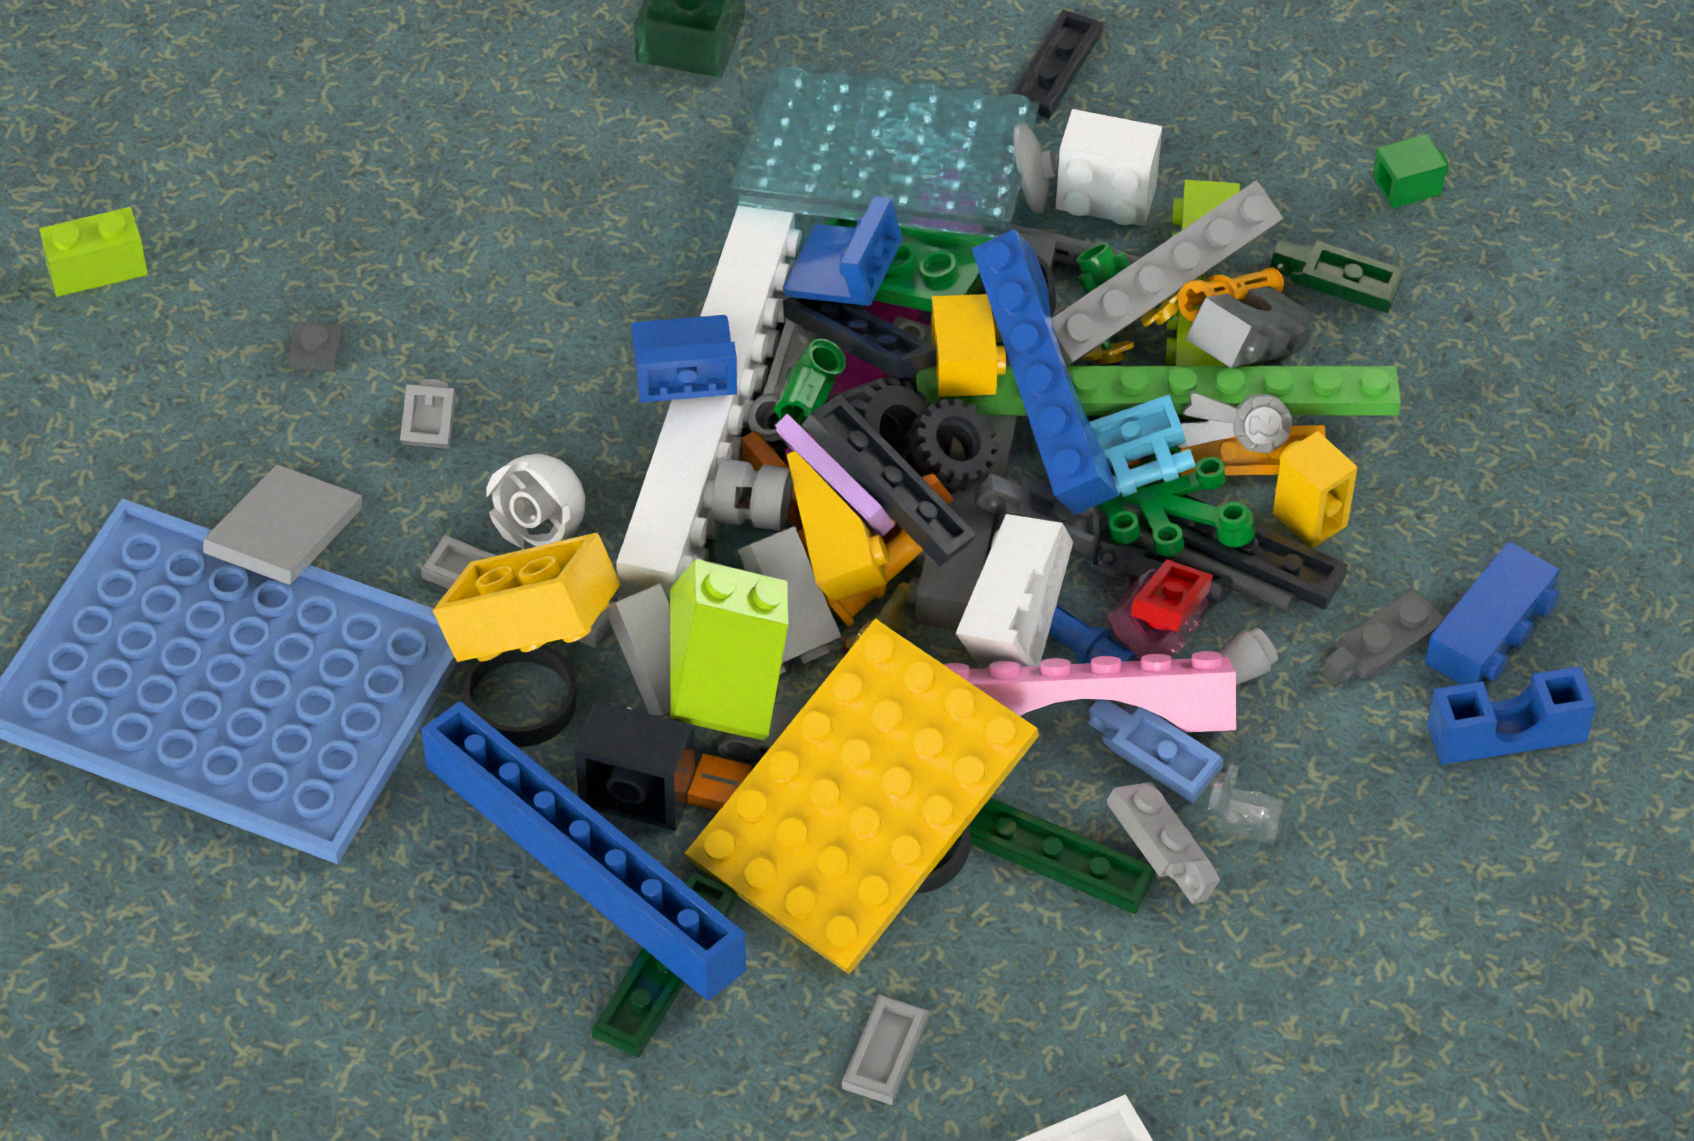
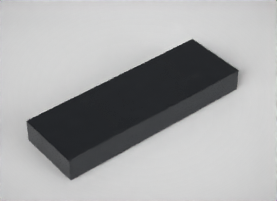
M1062 10L1010 93L1008 105L1050 119L1102 34L1103 23Z

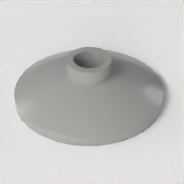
M1020 123L1014 129V152L1017 171L1030 209L1033 213L1040 214L1045 211L1048 201L1049 178L1058 176L1057 161L1052 150L1043 151L1036 135L1028 125Z

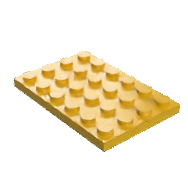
M874 619L685 852L688 861L715 880L734 889L744 901L847 974H850L1039 737L1038 728L877 619Z

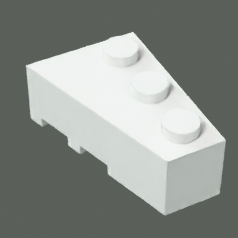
M1006 514L1000 529L995 532L991 551L956 631V635L979 668H989L991 663L997 661H1014L1019 663L1020 666H1040L1073 545V540L1063 523Z

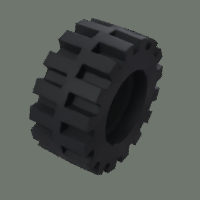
M955 398L950 403H948L947 399L939 400L935 405H930L912 422L903 443L908 444L903 450L904 458L912 459L909 465L915 471H918L921 477L934 474L950 494H955L958 490L963 492L981 479L995 463L997 457L994 454L998 451V442L992 441V438L997 434L994 426L987 427L985 424L989 420L987 415L983 413L978 416L975 413L977 406L969 403L966 407H963L962 400ZM936 431L948 432L958 439L965 452L964 462L953 460L944 454L936 440Z

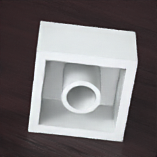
M1072 109L1060 146L1055 209L1067 211L1075 216L1088 215L1112 220L1121 225L1134 224L1145 227L1157 185L1162 126Z

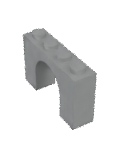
M795 526L738 549L737 551L746 571L788 581L789 625L780 674L786 672L783 662L800 656L802 663H806L829 653L830 650L827 643L840 638L841 634L824 594L815 582L812 566ZM660 583L607 605L605 611L649 714L654 716L666 714L668 717H671L670 604Z

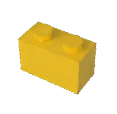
M987 294L932 296L931 336L932 346L936 347L937 365L935 366L938 397L996 395L997 375L1006 374V352L1004 346H996V342H1001L1002 338L994 314H992Z
M1318 431L1303 441L1297 440L1292 442L1280 456L1273 514L1308 547L1314 549L1348 526L1358 467Z

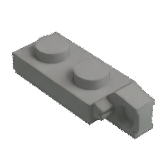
M1152 782L1114 788L1107 798V805L1158 876H1170L1174 879L1192 904L1208 901L1209 896L1221 880L1208 857H1206L1191 833L1168 805L1162 793L1158 791Z

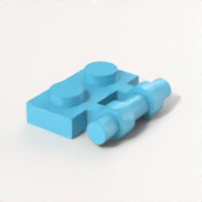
M1170 395L1089 422L1105 454L1109 468L1114 470L1115 475L1112 477L1118 494L1122 493L1123 497L1137 493V487L1160 479H1164L1165 483L1179 478L1178 473L1196 467L1190 449L1173 455L1170 453L1169 448L1186 442ZM1155 454L1156 461L1129 470L1128 462Z

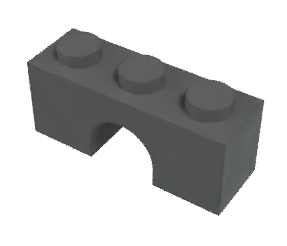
M1271 286L1248 290L1243 303L1228 293L1205 298L1186 340L1230 368L1291 356L1301 351L1310 337L1311 331L1308 327L1315 314Z

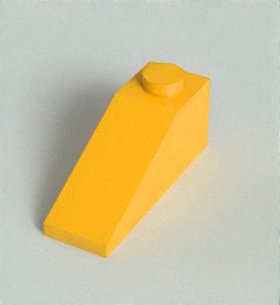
M796 451L788 453V463L814 578L819 588L831 602L887 584L883 565L889 563V555L881 535L874 536L864 522Z

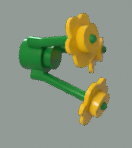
M1108 242L1100 243L1087 249L1076 259L1082 271L1078 279L1086 295L1131 265L1125 253L1122 251L1115 254ZM1179 291L1147 312L1140 319L1143 326L1147 327L1154 321L1161 325L1167 320H1171L1179 309L1176 303ZM1109 339L1083 357V359H1085V362L1096 360L1097 365L1119 362L1124 359L1123 351L1135 347L1134 342H1129L1128 340L1111 344Z

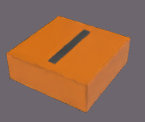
M703 753L687 793L688 803L719 811L752 771V765Z

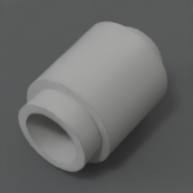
M768 393L758 397L750 406L748 424L751 431L759 432L770 446L783 447L787 444L776 429L772 430L771 421L777 416L774 407L780 394Z

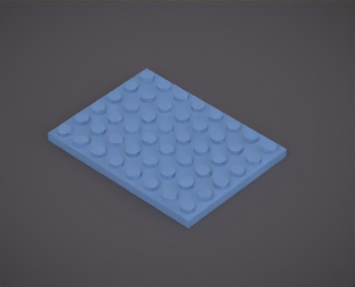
M122 498L0 677V739L339 864L458 664L432 611L433 608L309 565L291 585L203 553V540L212 530Z

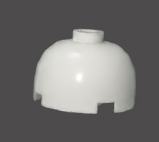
M532 454L516 458L492 474L487 486V497L492 494V501L495 507L489 512L493 524L504 539L523 550L524 540L537 547L571 538L578 530L585 513V493L580 480L568 465L560 459L549 455ZM546 519H549L554 524L548 534L529 535L527 528H534Z

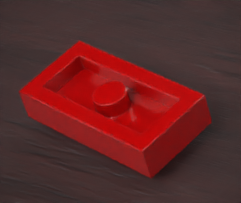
M1166 559L1134 598L1131 616L1146 621L1149 626L1155 629L1178 632L1209 593L1213 575Z

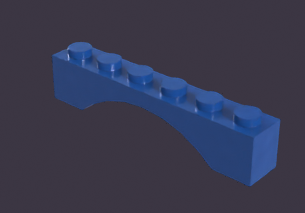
M1015 229L972 248L1054 496L1074 515L1119 496L1105 454L1082 408L1064 362L1051 317L1049 290L1035 250Z

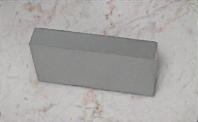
M879 995L842 1080V1089L893 1105L929 1019V1010Z

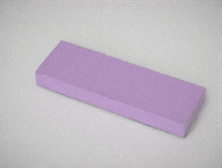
M788 414L775 425L776 431L793 452L796 451L877 535L881 534L884 536L895 526V523L883 507Z

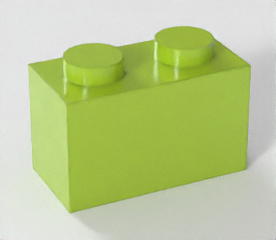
M131 207L39 228L45 260L56 297L148 275L142 241Z

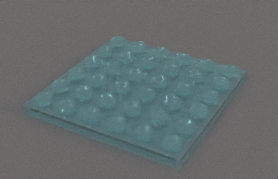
M786 67L781 70L774 69L729 187L728 205L858 221L861 215H865L874 196L892 199L899 226L996 238L1011 231L1022 188L1023 170H1018L1016 166L1014 129L1017 124L1026 123L1035 134L1040 103L1031 101L1026 96L1019 94H1009L1001 97L985 95L977 89L943 90L929 83L910 86L895 84L894 81L887 78H874L869 81L853 79L847 74L838 72L820 75L806 73L805 70L797 67Z

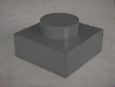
M295 322L288 354L289 368L336 371L343 340L342 325Z

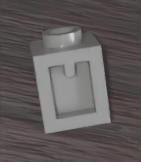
M434 379L420 380L419 385L406 384L400 434L402 445L450 449L454 408H458L459 398L454 388H448V383Z

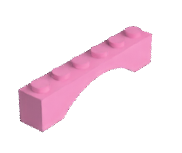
M1197 652L1192 654L1191 659H1172L1171 656L1166 654H1148L1142 656L1141 661L1121 662L1120 658L1114 656H1099L1091 659V663L1071 664L1066 659L1052 658L1041 661L1040 666H1020L1019 663L1014 661H997L991 663L989 668L969 669L968 665L962 663L944 664L1019 716L1056 702L1077 699H1104L1140 706L1166 718L1184 732L1236 730V671L1229 657H1222V654L1217 652Z

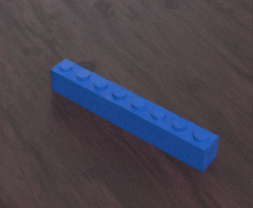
M461 701L457 702L421 728L425 762L428 770L704 999L709 1001L746 971L744 931Z

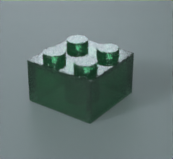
M643 0L634 23L636 62L722 78L745 17V0Z

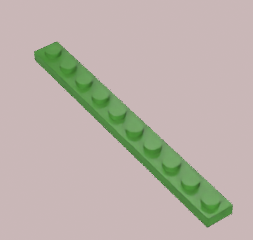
M935 366L922 370L916 375V391L920 390L925 395V403L928 407L932 404L935 405L939 400L947 399L948 403H950L955 398L962 400L963 407H966L969 403L977 406L975 413L978 416L983 413L987 416H1028L1011 366H1006L1005 375H997L996 395L938 397ZM1066 366L1086 416H1109L1166 395H1170L1177 415H1185L1182 410L1190 403V391H1195L1235 407L1252 394H1271L1277 396L1283 402L1291 415H1399L1401 405L1397 366H1239L1234 368L1229 366Z

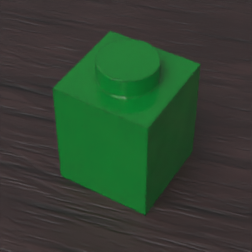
M1427 134L1377 148L1373 179L1392 209L1442 194L1444 178L1448 174V162L1443 151L1436 149Z

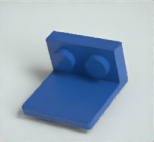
M874 196L865 215H861L858 219L856 228L822 224L815 225L783 285L785 296L870 306L903 241L892 199Z
M726 315L632 323L631 330L640 403L737 395L735 341L731 342L728 317Z

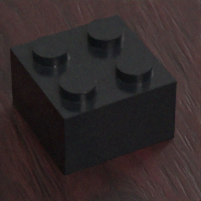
M595 701L575 747L578 797L596 811L676 831L687 805V793L695 775L693 725L685 724L678 719H672L668 716L658 717L634 711L632 708L622 704L610 705Z

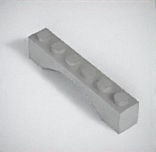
M1254 181L1054 316L1052 321L1066 366H1072L1151 309L1178 292L1184 284L1196 280L1227 260L1284 219L1258 181Z

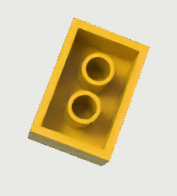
M597 532L472 561L432 611L457 662L477 658L478 661H488L505 651L520 649L522 652H529L541 647L546 642L563 639L564 642L569 643L585 637L590 633L591 626L600 613L609 605L608 602L620 587L621 582Z

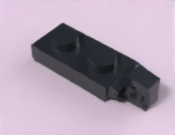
M1107 538L1099 541L1092 563L1093 569L1112 579L1123 573L1138 577L1137 583L1143 587L1166 559L1212 574L1209 593L1199 604V606L1211 607L1212 602L1218 604L1229 596L1233 583L1229 576L1170 556H1162L1155 551L1143 547L1137 549L1125 544H1119Z

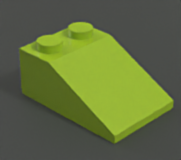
M695 559L670 588L671 719H678L683 723L763 741L769 736L789 625L788 581Z

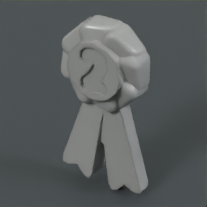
M1190 391V403L1183 408V413L1186 416L1206 420L1180 422L1186 442L1177 445V447L1184 448L1235 436L1247 450L1271 453L1289 439L1292 416L1283 402L1277 396L1271 394H1252L1235 407L1195 391Z

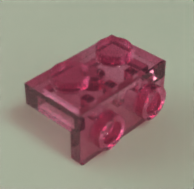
M1154 568L1138 577L1107 615L1116 636L1130 647L1139 661H1141L1142 656L1148 654L1172 656L1183 648L1187 643L1184 637L1202 624L1203 621L1199 616L1210 603L1205 597L1178 632L1155 629L1149 626L1146 621L1131 616L1134 598L1157 572Z

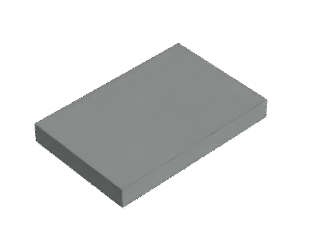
M276 465L204 538L203 553L291 585L361 510L362 495Z

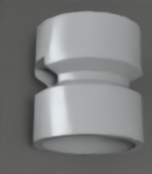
M722 458L717 469L713 489V521L742 525L746 519H751L753 526L756 528L783 531L788 518L792 496L793 480L790 468L763 464L758 471H754L749 462ZM746 487H752L750 501L744 500Z

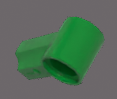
M821 338L813 340L786 372V384L774 407V411L779 418L778 422L788 414L798 425L807 431L802 424L810 413L825 404L835 380L846 368L847 361L845 355L835 343Z

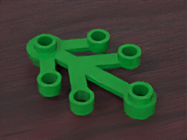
M1176 447L1169 448L1171 455L1180 452ZM1152 454V460L1129 467V470L1156 461L1155 454ZM1206 457L1198 461L1195 467L1196 472L1147 488L1143 486L1137 487V493L1123 497L1122 493H1120L1119 496L1096 506L1098 510L1104 511L1113 541L1119 544H1129L1139 537L1140 529L1137 516L1130 511H1125L1122 501L1138 505L1153 533L1155 550L1162 556H1174L1184 548L1182 529L1178 525L1170 523L1166 513L1216 527L1217 539L1223 545L1229 547L1246 545L1254 538L1256 531L1252 511L1240 502H1229L1220 508L1180 497L1202 489H1217L1225 483L1224 463L1216 457ZM1111 468L1110 471L1113 476L1115 473L1113 468ZM1129 526L1128 528L1120 529L1121 527ZM1169 538L1173 539V540H1170V541H1163V540L1169 539Z

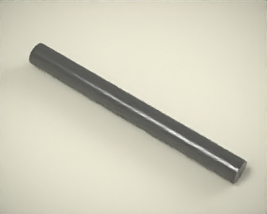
M1124 526V527H1121L1120 529H1125V528H1128L1129 526ZM1139 527V537L1129 544L1156 552L1153 533ZM1185 546L1180 553L1170 556L1229 576L1233 580L1231 588L1288 612L1294 602L1295 593Z

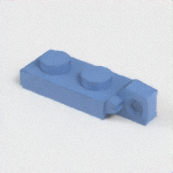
M1098 699L1089 709V725L1104 734L1102 742L1111 748V751L1193 804L1223 768L1224 759L1220 755L1147 709L1140 706L1135 708L1129 705L1123 710L1111 701Z

